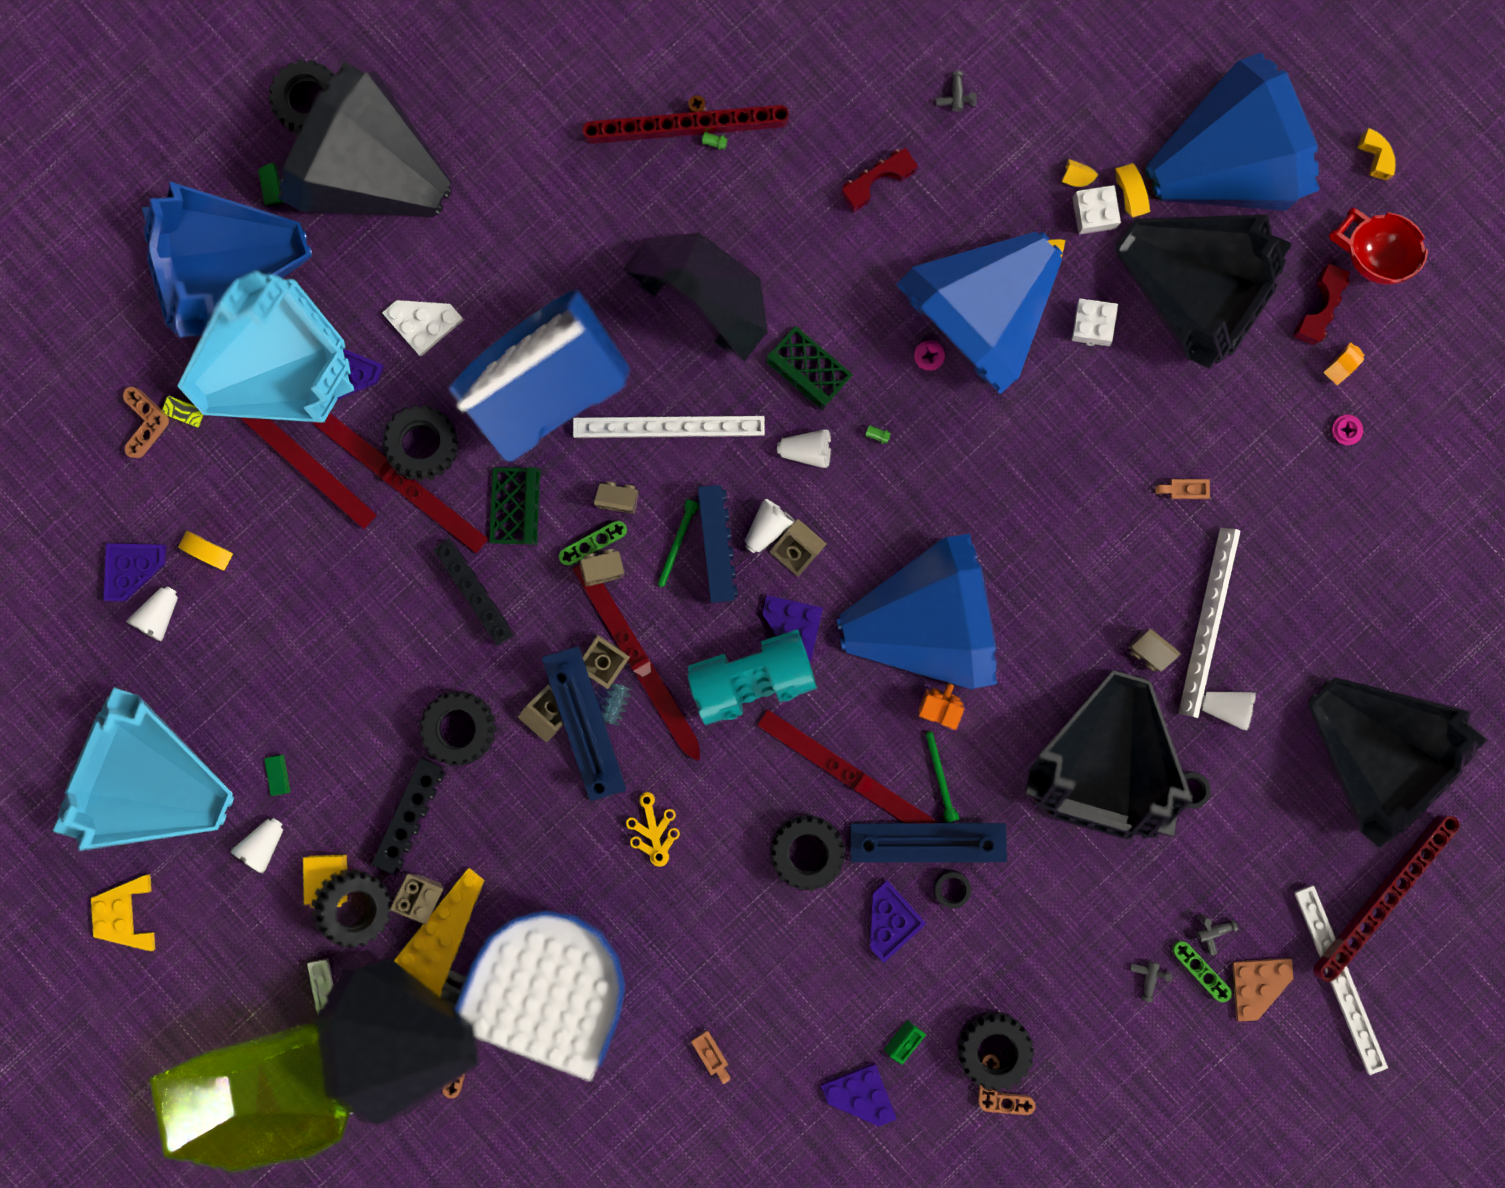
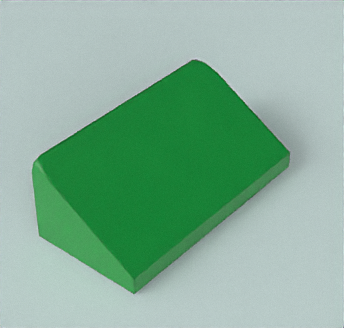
M270 163L259 168L258 172L265 206L284 203V201L278 198L281 189L277 165Z
M284 755L264 758L271 796L290 793Z
M907 1020L884 1048V1051L895 1061L903 1065L926 1034L911 1021Z

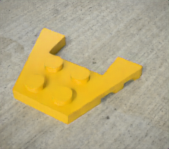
M150 874L91 898L94 938L147 951L155 950L154 932L134 934L131 894L151 892Z

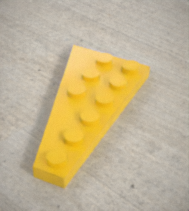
M471 868L466 870L431 914L427 924L422 925L394 960L439 997L448 978L452 962L458 952L467 923L471 918L473 907L477 902L485 881Z

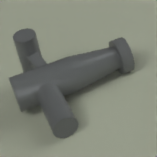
M952 72V97L937 98V106L952 105V111L960 112L963 110V102H969L972 107L977 105L976 93L971 92L969 96H963L961 80L963 72Z
M1203 913L1197 916L1198 920L1205 927V929L1197 931V936L1201 943L1207 942L1210 955L1217 954L1214 938L1230 931H1238L1235 920L1210 927L1212 924L1211 919Z
M1148 961L1147 967L1131 963L1130 971L1146 974L1144 995H1142L1141 999L1147 1002H1153L1152 994L1157 977L1165 978L1166 981H1171L1173 978L1170 970L1159 972L1160 963L1155 961Z

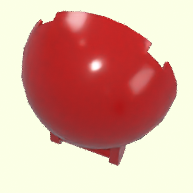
M1350 208L1346 218L1339 227L1329 234L1330 240L1350 253V259L1357 272L1365 279L1380 285L1402 283L1412 278L1423 268L1427 260L1428 249H1425L1423 243L1425 239L1424 234L1417 225L1402 215L1387 212L1386 215H1375L1369 218L1358 209ZM1354 221L1359 225L1355 228L1349 239L1343 233Z

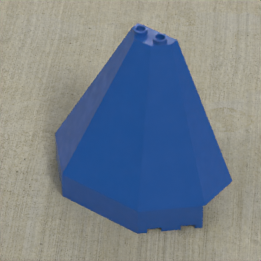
M1260 52L1238 60L1149 161L1145 166V173L1147 178L1151 179L1153 192L1160 201L1287 211L1299 198L1319 191V185L1315 178L1319 175L1318 161L1314 159V153L1318 152V146L1287 72L1277 70V64L1270 59L1265 60L1264 54Z
M170 181L166 198L150 199L149 207H142V214L146 223L144 225V235L149 251L146 252L148 265L165 324L174 333H177L178 337L204 335L220 301L236 279L245 277L255 271L260 272L261 275L266 276L270 274L282 279L312 256L311 248L307 246L306 232L302 230L300 222Z
M1035 231L914 266L895 284L908 297V302L922 316L925 313L975 365L974 371L985 383L989 382L1000 394L1015 380L1018 381L1062 261L1060 256L1062 251L1056 245L1052 246L1048 242V236L1042 231L1040 233Z
M970 533L951 537L945 536L839 615L840 619H837L838 630H842L843 638H840L841 648L845 649L846 653L970 690L997 684L995 675L996 659L994 656V652H996L982 569L980 563H977V554L974 545H972Z

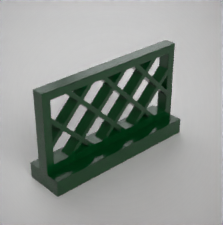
M797 326L767 355L765 360L768 365L822 411L853 376L850 371ZM797 333L802 338V344H792L791 337ZM802 347L803 357H793L792 348ZM805 347H813L816 350V356H806ZM781 348H789L790 357H782L777 352ZM827 359L830 362L831 368L821 369L820 360ZM804 360V369L797 370L794 367L793 361ZM807 360H817L818 369H807ZM821 372H831L832 381L822 382ZM834 372H842L847 377L843 381H835ZM808 373H818L819 382H811L808 379ZM822 385H832L833 392L830 396L823 392Z
M493 467L490 544L537 545L540 469L536 467ZM498 472H505L509 476L503 484L498 481ZM519 472H526L525 481L519 484L514 477ZM512 480L518 487L510 494L505 486ZM503 489L508 497L500 503L497 499V494ZM522 490L525 494V499L519 504L513 496ZM512 499L517 507L509 513L504 505ZM502 508L507 516L500 522L496 518V513ZM521 509L524 513V518L518 523L513 515ZM511 518L516 526L509 532L503 524ZM501 527L507 535L501 540H495L496 531ZM518 528L523 532V540H516L512 536Z

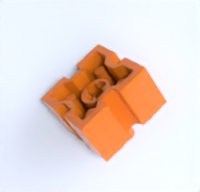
M947 683L944 692L934 687L931 689L926 688L918 708L919 716L956 730L965 708L963 702L960 701L961 698L951 694L954 685Z

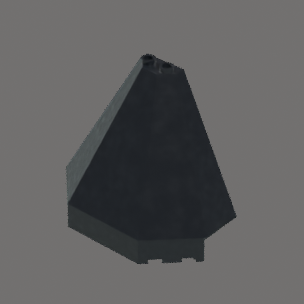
M344 61L338 73H335L327 83L325 92H321L318 95L283 167L282 173L285 175L280 182L281 191L278 198L299 211L435 217L440 215L444 207L441 205L444 198L448 199L452 192L450 188L452 182L377 72L364 73Z
M1268 214L1135 219L1133 224L1128 226L1125 236L1116 244L1115 252L1186 358L1210 369L1214 362L1218 364L1225 360L1226 355L1231 356L1236 352L1275 293L1278 285L1275 283L1276 278L1282 274L1287 260L1284 257L1291 248L1292 243L1272 235Z
M699 232L647 239L623 269V271L638 281L640 288L654 298L665 283L668 282L691 299L720 333L714 343L728 354L734 353L744 362L764 335H767L768 329L760 277Z
M1114 670L1037 758L1028 771L1029 775L1025 794L1028 797H1033L1034 803L1041 809H1046L1048 811L1047 815L1053 819L1123 839H1133V835H1141L1142 838H1158V834L1174 837L1177 815H1180L1192 802L1151 681L1145 680L1140 676H1131L1122 671Z
M1334 677L1331 681H1326L1318 695L1315 693L1308 700V708L1358 830L1378 848H1382L1387 842L1389 843L1395 839L1399 833L1405 832L1462 774L1463 768L1472 761L1478 753L1477 751L1488 740L1469 725L1471 711Z
M391 958L365 965L358 969L343 968L340 972V979L337 984L333 985L326 997L327 1002L323 1009H320L316 1015L325 1096L330 1100H334L341 1108L356 1116L361 1122L380 1125L408 1114L479 1065L474 1024L461 1013L456 1012L452 1006Z

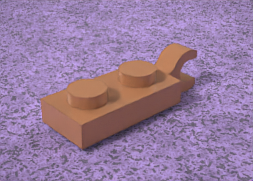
M1171 479L1170 485L1155 486V494H1170V499H1210V479Z
M707 1030L692 1039L691 1042L710 1074L717 1073L722 1083L725 1084L730 1080V1076L724 1068L728 1065V1062Z

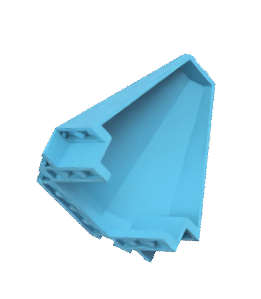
M257 271L236 279L220 301L178 384L179 389L203 415L324 422L335 405L337 398L354 391V387L349 382L348 377L351 374L348 359L344 358L343 353L345 343L338 332L295 280H282L281 277L270 274L265 276Z
M113 688L110 697L106 699L101 712H98L69 779L64 793L66 796L61 803L58 813L59 818L53 832L77 838L78 850L213 831L218 830L219 826L224 824L226 819L225 811L227 807L232 805L234 796H232L233 793L139 695Z

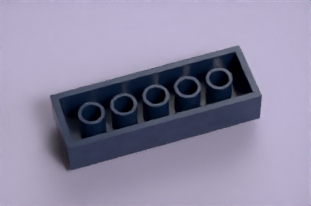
M721 484L698 487L711 604L735 602L734 598L738 597L737 585H733L732 579L736 578L735 567L730 565V560L734 559L732 546L728 547V541L731 540L730 527L726 528V522L729 521L728 508H724V503L727 502L726 489H722Z

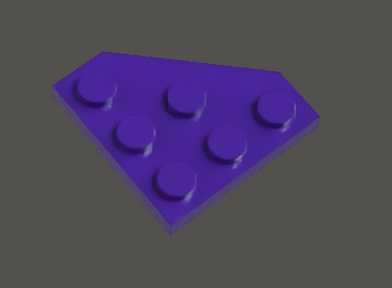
M343 349L344 358L348 359L351 372L348 375L349 382L353 385L354 391L338 397L337 400L377 384L384 365Z
M106 543L104 601L126 602L165 565L166 545Z
M767 595L763 616L775 635L779 636L798 629L809 662L811 663L823 608Z
M888 880L883 882L872 895L870 948L884 963L926 925V922Z
M875 1063L821 1084L827 1102L831 1106L876 1126H882L897 1120Z

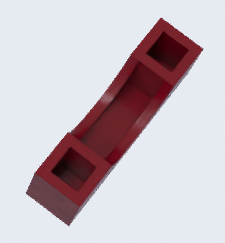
M906 147L902 150H895L889 159L878 161L874 165L875 168L870 171L868 169L859 174L858 179L855 181L849 180L843 185L841 195L853 213L870 202V187L877 179L892 177L902 182L917 172L918 165Z
M1330 263L1322 268L1315 284L1323 296L1322 308L1318 314L1306 315L1300 319L1293 334L1294 337L1312 345L1324 340L1327 331H1325L1327 324L1332 322L1335 315L1333 314L1334 308L1338 307L1342 300L1341 292L1349 284L1348 276L1350 272Z

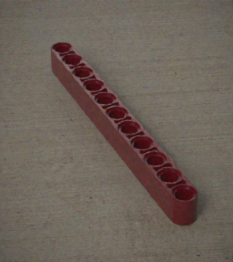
M784 105L597 120L586 122L582 131L588 143L598 144L703 135L705 132L715 134L782 128L787 125L789 111ZM781 113L785 115V118L777 119L775 116ZM759 115H764L766 119L764 121H759L757 117ZM746 117L748 120L741 123L738 121V118ZM722 118H726L729 122L727 124H721L719 120ZM702 120H708L710 122L707 126H703L700 124ZM686 121L691 123V125L687 128L683 127L681 124ZM665 123L672 125L670 129H664L662 126ZM646 125L653 126V129L650 131H646L643 128ZM629 126L634 127L632 132H626L625 129ZM609 128L615 129L613 134L606 133ZM592 129L597 131L596 134L592 136H589L587 134L588 131Z
M1439 815L1434 819L1314 965L1313 973L1317 978L1332 982L1341 974L1459 830L1460 823L1456 817ZM1446 820H1448L1449 823L1447 828L1445 827ZM1434 835H1436V837H1437V840H1436L1435 843L1433 842V837H1434ZM1424 849L1425 855L1421 857V851ZM1410 864H1412V866H1413V869H1412L1411 872H1409V866H1410ZM1398 879H1400V881H1401V884H1400L1399 887H1397V884H1396ZM1388 893L1389 898L1385 902L1384 896ZM1374 908H1376L1377 912L1376 915L1373 917L1372 911ZM1364 923V929L1360 931V925ZM1352 938V944L1348 946V940ZM1339 952L1340 958L1336 961L1335 956ZM1327 967L1328 973L1324 976L1323 970Z

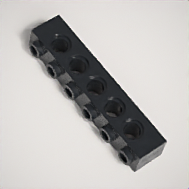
M449 539L435 548L434 552L496 645L502 646L517 636L455 542Z
M425 757L420 759L371 865L391 874L402 869L405 862L403 857L405 853H409L413 845L411 842L412 837L418 834L421 828L419 822L422 817H426L429 811L427 805L430 800L435 798L437 793L435 788L438 782L441 783L445 776V766ZM425 775L431 779L429 786L423 784L422 779ZM416 793L421 794L423 797L421 804L417 803L414 799ZM408 811L414 813L415 818L413 821L407 819L406 813ZM399 829L406 831L405 839L399 837ZM391 846L398 849L397 856L391 855Z

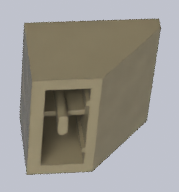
M407 873L390 910L427 924L443 891L441 883L425 876Z

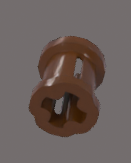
M694 95L689 99V113L706 111L703 97Z

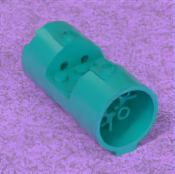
M798 629L761 641V653L731 663L728 662L725 654L688 666V679L692 694L705 725L721 720L735 719L743 714L742 703H750L757 698L771 696L775 692L779 701L782 702L792 700L800 694L817 689L812 668Z

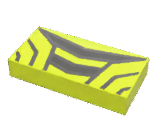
M170 396L167 397L162 409L167 416L198 428L203 418V414L196 406Z

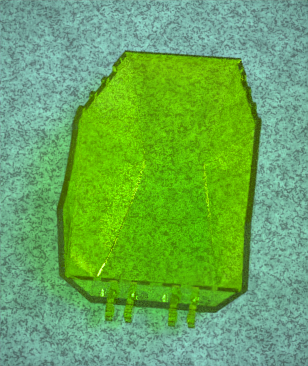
M317 1023L301 1025L214 1049L149 1078L164 1157L178 1161H192L195 1165H209L213 1169L216 1167L226 1169V1172H240L275 1163L309 1159L342 1141L350 1113L341 1108L338 1103L325 1096Z

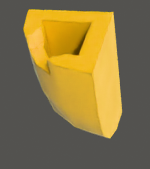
M1069 159L1065 167L1067 171L1062 178V182L1082 187L1092 183L1098 174L1090 167Z

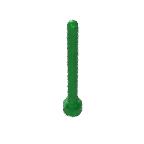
M686 499L684 503L685 514L659 578V587H664L692 514H695L700 507L699 503Z
M927 731L926 738L945 807L944 822L959 820L958 811H955V808L952 807L933 732Z

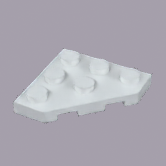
M396 300L382 312L420 357L464 320L451 304Z

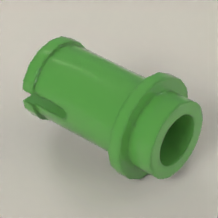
M705 132L702 143L717 147L718 150H725L727 138H724V135L717 136Z
M869 425L865 436L878 440L881 444H887L891 433L888 430L884 431Z

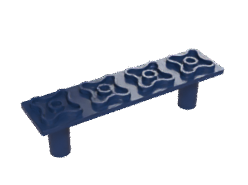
M576 646L543 656L542 661L590 801L626 791L627 788L580 647Z
M852 823L851 862H1007L1006 823Z

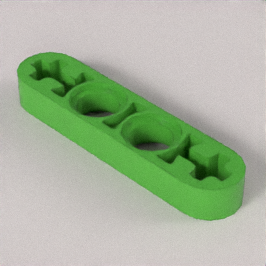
M615 521L566 547L559 554L560 562L566 566H571L584 559L583 556L594 554L620 540L627 534L626 525L621 521ZM616 525L619 527L623 526L622 534L614 533L612 535L614 539L611 540L606 530L609 529L612 532L615 530ZM605 534L607 536L606 543L598 544L596 541L597 535ZM582 543L590 545L588 553H581L579 548ZM576 547L580 557L577 558V555L571 557L572 561L570 562L563 560L565 557L564 553L572 554L575 552L572 548Z
M1182 940L1174 942L1172 952L1176 958L1216 1000L1227 1002L1231 998L1230 988L1188 943ZM1185 946L1184 951L1190 956L1186 957L1181 952L1178 953V947ZM1191 960H1199L1200 965L1197 969H1191ZM1211 973L1213 975L1212 982L1204 983V975ZM1217 985L1220 989L1224 990L1225 995L1223 997L1220 996L1214 986Z

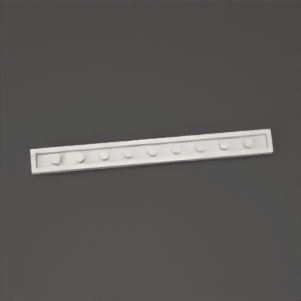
M764 416L573 418L574 438L765 436Z
M1220 528L1178 714L1196 718L1199 716L1239 540L1240 530Z
M1310 885L1295 891L1294 894L1321 958L1336 939L1315 887ZM1339 952L1335 956L1336 961L1340 958ZM1346 966L1341 974L1330 983L1366 1072L1372 1075L1388 1067Z

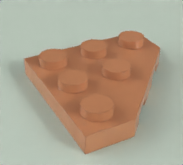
M1291 958L1232 962L1236 1020L1254 1021L1264 1014L1293 980Z

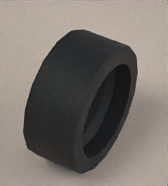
M1183 772L1185 780L1195 779L1202 786L1201 796L1197 800L1192 801L1186 808L1196 809L1202 807L1208 802L1211 795L1209 781L1197 772Z
M948 870L936 878L933 892L936 899L943 906L956 909L968 902L971 896V885L962 873ZM956 878L962 883L964 889L959 899L949 901L942 896L941 886L946 879Z

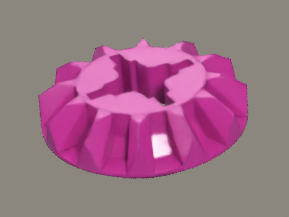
M924 341L917 346L914 352L915 362L918 367L925 371H934L944 362V349L935 341ZM927 349L930 354H936L932 357V363L928 358H923L927 354Z
M1343 415L1333 422L1331 430L1333 431V438L1338 443L1347 446L1355 444L1361 439L1363 426L1355 416ZM1346 425L1348 426V429L1354 430L1348 433L1347 435L1346 432L1340 430L1345 428Z

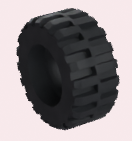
M304 59L298 60L296 64L293 62L288 63L287 68L284 69L282 67L278 70L280 74L278 76L274 75L272 79L274 84L269 86V92L272 95H269L268 99L272 112L279 122L296 136H299L309 113H297L293 110L292 102L295 94L301 88L309 85L319 86L325 92L327 83L334 75L324 64H317L315 60L310 59L308 63Z
M412 405V409L405 407L401 409L402 412L400 414L396 412L392 416L393 420L387 422L386 430L383 432V449L390 466L400 476L404 475L409 480L417 479V482H423V479L434 480V477L437 475L441 477L446 469L449 470L452 467V462L457 457L458 440L453 423L449 421V417L446 414L442 415L437 408L432 410L428 405H424L423 408H419L418 405ZM416 428L432 430L439 439L438 450L432 456L425 459L409 457L402 447L403 438L409 431Z
M449 692L438 696L436 700H432L429 703V707L422 713L424 715L423 719H420L421 731H419V736L423 738V742H421L423 747L428 749L427 753L430 756H434L436 761L444 762L450 766H461L479 760L489 751L490 745L495 740L494 733L497 730V726L494 723L496 720L495 716L491 713L492 709L484 703L482 698L476 697L472 693ZM455 710L465 711L470 714L476 727L473 739L467 745L461 747L448 744L441 733L443 718L449 712Z
M799 815L791 820H787L784 825L779 827L772 840L771 861L775 872L788 886L795 887L800 891H815L817 888L822 889L828 883H832L837 874H840L845 860V848L840 834L830 822L818 816ZM809 834L818 837L826 849L823 863L811 871L798 869L790 860V846L801 835Z
M347 869L341 870L339 875L337 873L330 875L331 880L327 881L325 879L321 883L323 885L322 889H317L315 892L317 899L312 900L311 905L314 907V910L311 911V914L315 919L313 922L315 927L320 930L319 932L325 938L340 947L357 948L358 944L362 947L368 945V940H376L378 932L383 933L386 929L383 927L385 922L389 923L390 917L388 912H392L390 910L392 905L388 904L391 898L390 894L386 893L387 888L377 878L356 869L351 871ZM353 891L364 893L367 899V908L363 917L352 925H341L336 919V908L340 900L346 894Z
M987 1011L983 1016H980V1014L974 1016L975 1020L972 1022L969 1020L966 1023L967 1027L965 1030H961V1038L957 1041V1054L964 1072L968 1078L972 1079L973 1083L977 1086L981 1085L986 1090H990V1088H993L994 1091H1001V1088L1009 1090L1012 1089L1011 1085L1014 1083L1018 1086L1022 1083L1020 1079L1023 1076L1025 1078L1028 1076L1029 1072L1027 1070L1032 1068L1034 1063L1032 1061V1057H1034L1033 1042L1029 1033L1018 1020H1015L1009 1014L1004 1015L999 1011L995 1013ZM992 1034H1003L1013 1044L1011 1058L1007 1063L1000 1066L999 1069H991L984 1066L977 1054L982 1040Z

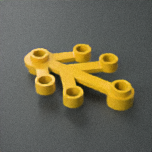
M644 792L639 798V803L645 808L649 829L640 824L634 817L627 820L626 826L629 829H635L652 840L653 848L642 842L639 836H634L630 844L633 848H639L650 855V861L653 865L661 867L668 862V850L674 840L680 836V831L677 828H671L668 832V838L661 846L659 838L669 822L675 818L676 813L673 809H667L664 812V818L657 827L652 807L655 797L650 792ZM649 797L650 803H644L643 798ZM668 811L673 813L672 818H667L666 813ZM630 820L636 822L634 827L629 826ZM672 830L677 831L678 835L676 837L670 835ZM634 839H638L640 841V844L638 846H635L633 844ZM656 854H662L663 859L657 860Z

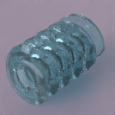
M612 683L613 691H607L611 697L604 698L608 705L601 706L605 710V712L601 713L604 721L620 726L621 724L617 719H623V716L619 712L626 711L622 705H628L629 702L624 698H630L631 694L627 690L633 689Z

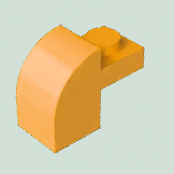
M1350 342L1345 346L1341 354L1327 366L1323 373L1336 385H1339L1362 363L1364 354L1358 346Z

